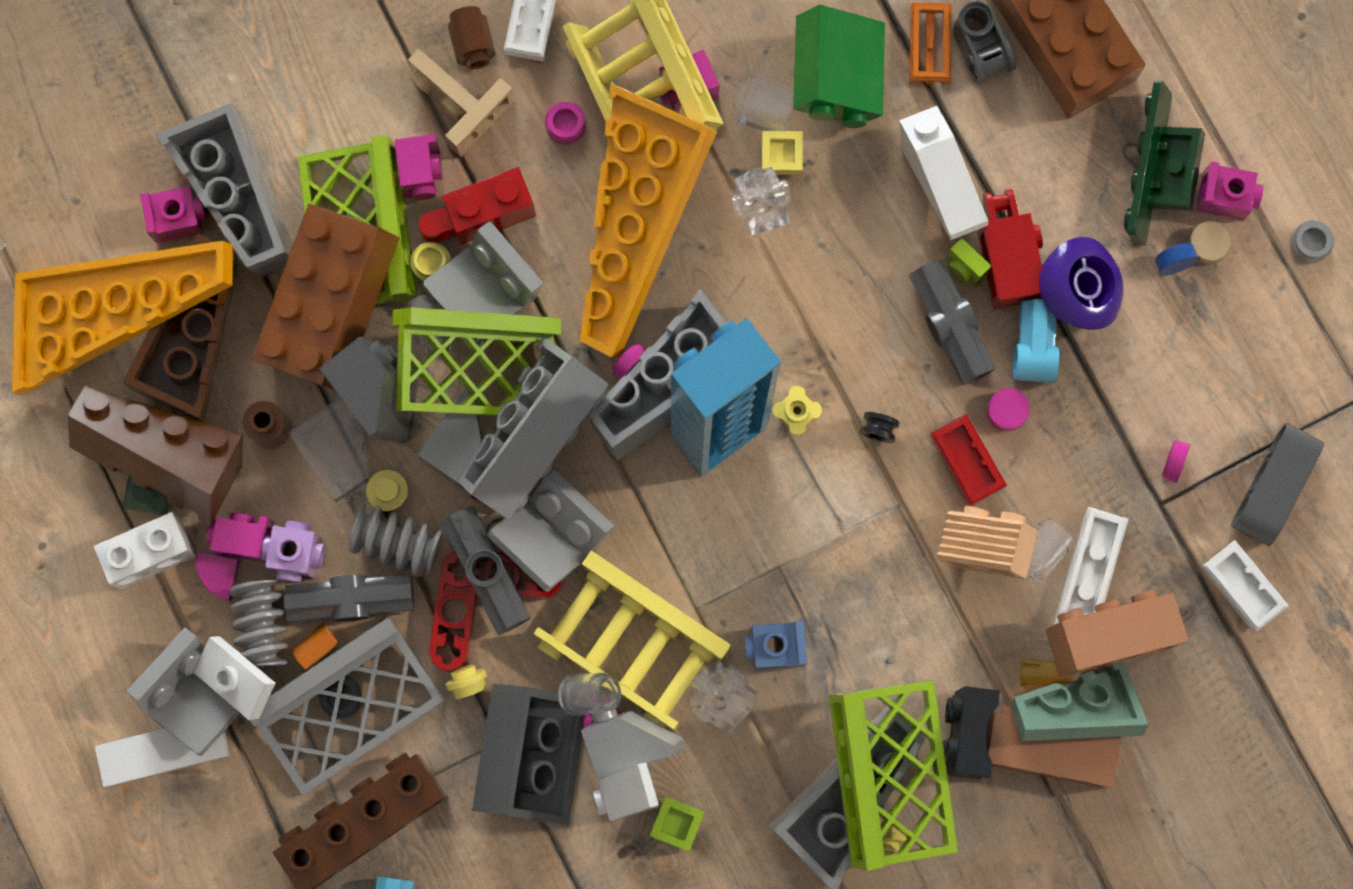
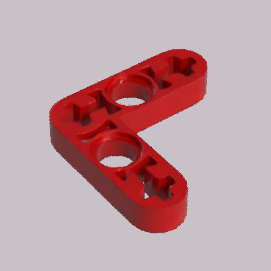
M455 551L449 553L444 558L441 566L429 648L433 664L446 672H453L463 667L467 662L477 593L466 574H464L462 581H457L456 575L450 572V567L456 566L459 563V558ZM499 555L503 563L513 568L514 578L512 582L520 597L546 600L556 596L560 591L562 581L548 592L539 591L537 583L524 581L525 590L517 589L521 581L520 567L509 556ZM484 560L487 562L483 569V580L488 581L496 563L491 560ZM478 564L475 569H480V565ZM454 599L463 601L467 607L466 616L457 623L447 621L443 615L444 606L447 602ZM441 626L453 631L465 629L463 637L456 634L454 636V647L460 650L461 653L459 657L452 658L451 664H444V657L438 655V649L446 648L448 642V634H440Z

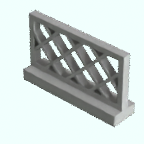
M387 616L312 666L309 670H306L270 694L260 718L250 720L254 727H257L303 796L442 703L444 698L398 631L395 623L390 616ZM394 643L397 644L405 656L402 674L377 669L380 652ZM375 656L373 668L361 666ZM408 664L411 665L418 677L406 675ZM353 670L371 673L367 697L342 693L344 679L347 674ZM376 675L401 679L396 703L371 698ZM339 680L337 692L325 690ZM405 680L423 683L432 696L431 699L419 707L400 704ZM317 694L336 697L331 721L307 717L311 698ZM341 698L365 703L361 726L336 722ZM304 704L302 715L290 713ZM370 704L395 708L392 725L383 731L365 728ZM399 709L410 711L409 714L397 721ZM281 718L300 721L296 744L278 742L269 726ZM305 722L330 727L325 750L300 746ZM334 728L359 732L356 749L349 754L331 752ZM364 733L376 735L362 744ZM284 749L294 750L292 761ZM299 752L324 756L321 772L305 782L296 769ZM328 757L340 759L326 769Z

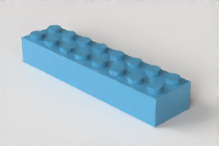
M745 318L737 325L733 320L727 322L711 335L710 338L713 340V343L701 352H698L695 348L689 350L673 364L676 370L671 373V439L700 477L704 476L767 429L781 361L748 318Z

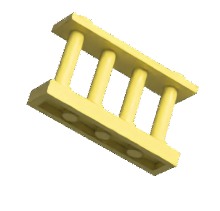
M630 0L628 6L591 30L587 26L570 22L562 26L568 38L566 41L567 48L571 55L578 60L605 121L610 120L613 99L609 98L610 84H614L612 80L652 55L657 54L665 68L663 76L640 89L635 94L654 101L672 89L676 92L681 102L679 114L713 129H717L724 124L666 0ZM640 18L643 20L648 31L646 35L647 40L605 65L596 45L636 19Z
M591 550L582 563L583 569L588 572L585 577L587 583L551 635L539 627L536 629L534 635L541 641L537 648L557 662L561 656H564L645 712L643 717L664 728L668 727L674 732L679 723L671 718L669 714L705 661L710 663L714 657L721 662L731 645ZM608 587H611L623 596L619 601L622 605L586 658H583L564 644L601 590L606 592ZM644 610L658 619L654 624L656 630L622 680L618 682L599 669V667L636 614L640 616ZM680 634L692 642L689 650L692 652L654 706L634 691L669 639H675Z

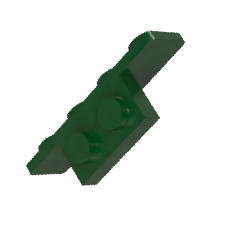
M1155 80L1152 93H1148L1145 99L1147 123L1145 131H1142L1138 138L1139 167L1138 170L1133 171L1131 177V191L1134 194L1132 207L1126 210L1124 216V229L1134 243L1139 246H1146L1152 209L1192 211L1205 139V132L1202 128L1167 127L1172 93L1164 81Z

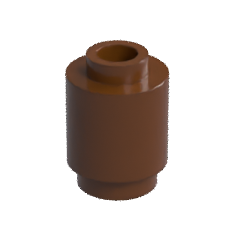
M466 6L454 10L449 15L451 22L448 24V30L456 62L459 65L466 66L469 70L486 67L490 63L489 60L496 54L487 17L481 13V9L477 6Z
M259 401L249 406L244 413L242 420L243 429L258 446L267 449L277 448L288 439L291 431L290 421L276 404L269 401ZM270 418L269 425L265 428H260L261 424Z

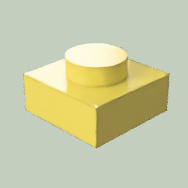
M762 131L761 174L802 175L803 131Z

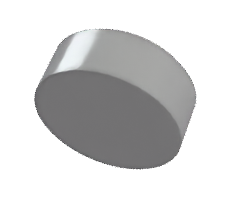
M1315 220L1306 221L1299 225L1290 237V248L1293 255L1305 263H1317L1323 260L1331 252L1334 245V237L1330 228L1324 223Z

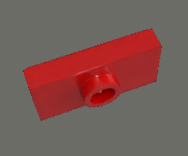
M967 414L929 434L930 439L970 507L1007 487L1005 480Z

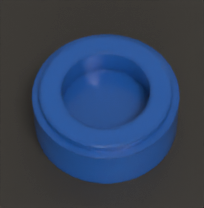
M1183 243L1161 252L1156 257L1155 263L1160 275L1167 276L1193 266L1199 260L1193 244Z

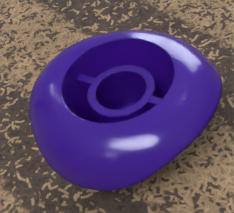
M1077 237L1062 243L1048 256L1040 272L1039 286L1043 302L1048 310L1061 321L1082 329L1098 330L1111 325L1117 318L1124 294L1122 275L1112 255L1097 240L1088 237Z

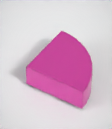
M197 552L196 568L204 586L219 598L232 602L233 597L229 594V589L236 584L240 561L238 559Z

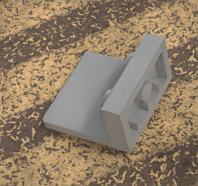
M489 221L477 230L471 246L424 280L422 287L442 310L516 315L536 299L544 283ZM473 339L476 344H479L482 341L479 339Z
M553 469L543 478L525 506L520 511L515 512L510 520L504 518L491 528L488 537L544 591L548 592L578 568L591 550L595 552L614 525L564 477Z
M184 628L126 692L144 713L198 756H202L237 718L240 712L194 674L204 646L196 635L187 628Z

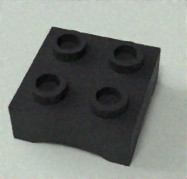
M965 686L955 691V695L952 698L947 699L945 723H951L950 738L943 740L947 776L981 780V777H991L992 761L987 751L986 731L989 719L999 704V690Z

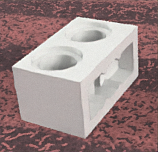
M173 512L94 546L109 585L120 590L191 560L197 554L183 519Z

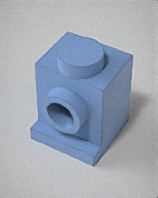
M803 621L753 625L751 628L752 635L744 636L746 661L754 660L755 670L803 667L807 664ZM777 637L781 639L783 649L780 652L774 653L768 649L767 642L770 638Z

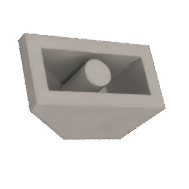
M465 388L454 404L459 405L470 392ZM476 400L471 405L477 406ZM447 413L417 454L423 463L461 489L463 486L458 481L483 440L479 415Z
M615 708L599 712L591 716L593 723L581 730L597 779L641 763H650L676 755L686 747L684 738L631 710L621 714H617Z

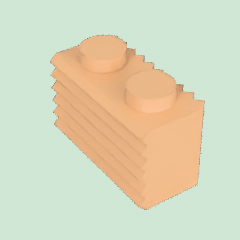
M965 506L963 513L953 511L947 513V520L945 521V528L943 529V536L941 537V544L937 553L938 560L958 569L1021 579L1027 578L1038 530L1025 523L1026 517L1004 511L1001 512L1000 518L988 517V511L970 506Z

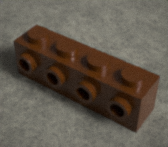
M403 753L385 766L388 773L375 782L371 777H368L350 790L353 797L340 806H338L336 801L328 804L314 814L317 822L304 831L299 825L278 839L281 846L272 853L296 889H316L448 798L420 755L415 754L409 757L407 753Z

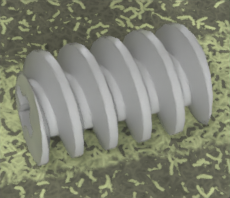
M364 504L356 517L350 533L349 551L356 554L364 547L365 557L370 560L375 558L380 552V563L386 566L396 557V569L404 571L411 564L412 575L419 577L426 569L428 574L437 559L444 530L439 529L433 538H429L428 524L424 523L415 533L412 531V518L408 517L403 525L399 527L397 526L396 512H392L386 521L381 520L382 508L380 506H377L370 515H367L366 504Z
M277 580L244 582L229 589V594L232 597L242 599L230 606L232 613L243 615V617L232 622V628L245 632L233 640V644L246 649L240 654L259 670L278 668L290 664L289 660L277 657L278 652L288 648V643L275 640V636L287 631L286 626L274 624V619L285 615V610L275 608L272 605L273 602L284 598V593L271 590V586L280 582Z

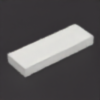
M1086 508L1053 625L1059 623L1057 615L1075 609H1082L1083 615L1095 613L1094 606L1106 601L1129 519L1095 508Z
M166 729L95 746L103 788L230 757L225 731L202 756H198Z

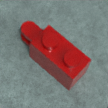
M516 167L442 195L445 206L424 214L419 220V229L424 240L427 242L439 243L457 236L460 244L463 245L473 241L477 230L489 221L500 231L536 217V212L520 168Z
M1007 189L1004 194L991 196V193H984L983 207L988 219V226L978 229L977 234L982 257L991 265L986 276L993 309L1017 306L1022 301L1042 299L1039 278L1043 264L1041 263L1039 249L1043 248V238L1040 226L1038 224L1033 225L1031 213L1019 215L1012 189ZM1007 210L1008 217L997 219L996 212Z

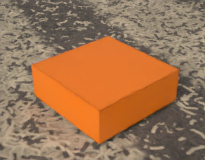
M322 622L291 651L305 670H309L334 648L338 641L332 631Z

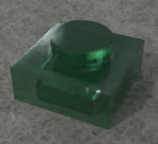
M128 475L122 507L128 510L166 515L169 505L167 497L150 487L144 490L132 483V477Z

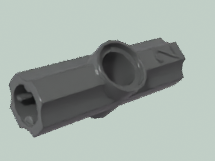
M942 259L929 262L910 273L909 278L926 310L925 318L931 335L939 347H944L962 386L977 381L993 372L996 368L977 332L979 326L974 311L969 302L964 297H960Z
M474 506L461 509L443 520L441 524L497 635L509 632L530 620L531 618L505 569V565L491 539L488 537V533ZM484 560H491L497 565L495 576L488 581H480L475 577L476 566Z
M411 574L367 578L366 575L337 576L330 578L329 582L285 585L284 608L288 622L316 621L331 618L332 621L339 622L369 619L370 615L414 611L415 603Z

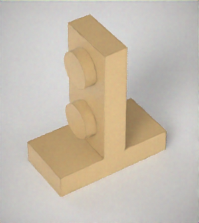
M420 49L408 59L413 73L410 76L411 80L426 94L432 90L442 99L440 105L451 117L456 120L462 117L445 135L448 147L460 158L515 101L512 87L502 78H499L477 100Z

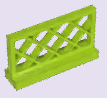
M381 135L371 137V142L298 156L304 214L308 203L319 207L323 200L327 198L340 207L337 213L345 216L348 213L356 220L371 225L377 219L378 227L400 237L384 280L386 292L379 293L375 305L399 301L402 304L418 301L415 275L410 265L412 251L405 196L400 187L395 142L389 136ZM369 155L370 168L360 181L346 171L355 157ZM342 160L339 165L333 161ZM328 163L335 170L323 187L320 188L312 182L310 166ZM342 175L357 184L343 204L329 194ZM371 180H372L373 190L368 187V184L371 182ZM313 188H314L316 191H318V193H317V195L315 196V198H314ZM364 190L374 197L375 207L365 220L350 210Z
M414 307L394 309L392 327H399L396 411L497 415L504 402L509 403L515 400L522 387V384L519 382L513 389L501 373L513 360L522 371L525 366H529L520 353L530 343H539L542 337H545L554 344V335H561V318ZM412 335L423 336L433 348L421 362L411 353ZM435 337L445 338L439 343V341ZM455 338H461L471 351L459 365L445 350ZM473 339H479L482 341L477 345ZM493 340L498 341L508 353L496 367L483 352ZM511 342H519L516 347L511 344ZM438 356L452 371L439 385L425 370ZM476 358L489 372L477 387L463 372ZM420 376L432 392L421 403L410 402V384ZM456 378L470 392L459 405H455L444 392ZM494 380L507 394L496 407L492 406L482 394ZM438 398L443 404H433V402ZM476 400L480 406H474L471 404Z
M934 680L829 694L851 867L869 871L883 868L885 865L958 853ZM923 691L925 709L919 718L915 720L900 707L910 693ZM898 695L894 702L887 696ZM877 698L889 707V710L877 727L866 719L863 700ZM895 714L912 726L900 745L884 733V730ZM926 721H927V727H928V729H926V728L924 727V724L926 723ZM868 730L872 732L870 737H868ZM919 732L930 741L931 748L923 763L906 751ZM879 738L895 751L883 770L872 762L870 752ZM902 757L918 769L906 788L889 776ZM932 764H933V770H934V772H932V771L930 770V767L932 766ZM873 772H874L876 775H878V777H877V779H876L875 781H874V774H873ZM925 775L935 783L937 792L929 806L913 795V792ZM884 782L901 794L889 813L879 807L876 794ZM908 800L924 812L912 831L896 820V817ZM938 807L940 816L937 813H935ZM879 816H881L884 819L881 825ZM931 818L942 828L944 845L930 847L918 838ZM892 825L905 835L907 839L897 853L885 855L882 838ZM914 843L921 848L910 850Z

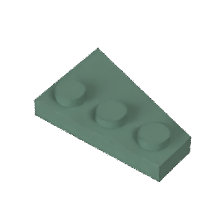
M1124 661L1111 664L1109 670L1095 674L1093 671L1081 674L1078 681L1066 685L1054 683L1016 696L1011 705V711L1021 741L1144 736L1148 727V722Z

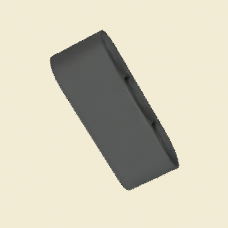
M1285 423L1266 454L1234 516L1231 527L1270 547L1280 534L1323 450L1324 442L1289 423Z

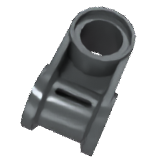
M972 1L964 5L954 23L953 33L974 82L979 85L985 82V77L1005 69L1008 72L1015 70L1017 65L1014 52L1008 40L1004 37L990 6L980 1ZM967 18L979 20L983 30H970L965 25L964 20Z

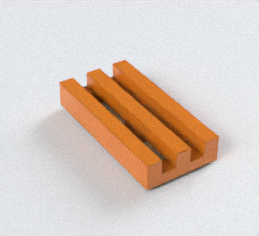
M911 3L909 84H917L918 81L925 82V84L941 82V85H949L951 73V4ZM919 13H926L925 71H919ZM935 13H942L941 72H934Z

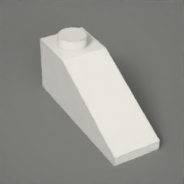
M936 106L899 120L902 151L950 240L988 226L987 216L954 135L939 108Z
M646 762L598 779L600 789L593 791L599 815L608 813L610 822L659 807Z

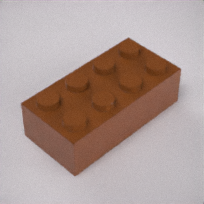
M993 0L1068 119L1136 81L1146 65L1104 0Z
M308 203L251 360L318 385L334 389L319 368L358 337H364L400 237L380 227Z

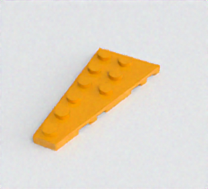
M610 84L609 98L613 99L611 117L610 120H606L604 136L608 137L606 159L601 163L593 225V227L597 228L595 249L590 250L589 265H593L590 289L585 292L580 342L612 358L619 359L717 130L624 88Z
M217 241L15 273L12 393L23 396L231 287L233 280V245L225 241Z

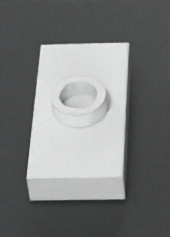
M514 0L504 46L505 55L544 62L557 0Z
M1235 540L1200 567L1253 633L1259 631L1289 607Z
M220 636L209 637L194 670L195 675L248 720L260 718L275 685L273 680Z

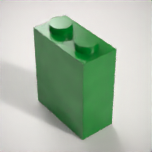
M818 5L796 15L793 109L809 113V117L816 120L835 119L842 121V125L849 128L864 127L868 121L883 116L885 22L824 5Z

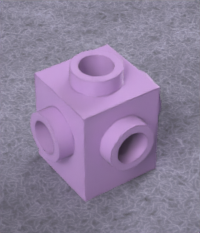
M286 521L285 527L273 526L271 536H265L261 559L266 561L265 567L276 573L277 580L301 583L302 577L315 579L316 569H321L323 565L325 544H321L322 538L319 535L310 531L311 525L296 521ZM294 542L297 545L296 553L291 557H286L287 544Z

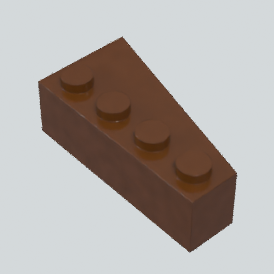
M197 234L192 245L214 241ZM233 251V280L231 287L149 329L123 381L128 389L201 422L205 421L239 261L235 251Z
M85 386L67 415L70 448L113 472L117 470L122 471L132 477V483L144 490L150 487L167 497V502L181 510L183 507H186L198 514V520L210 527L242 467L243 434Z

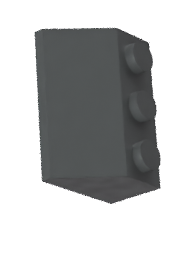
M358 337L319 369L370 437L404 444L411 437L414 412L396 411L398 350L395 351L389 344L384 346L378 340L373 342ZM417 379L410 384V402L412 403L416 401Z
M492 684L472 811L569 825L582 741L581 730L584 728L583 723L588 699L526 686Z

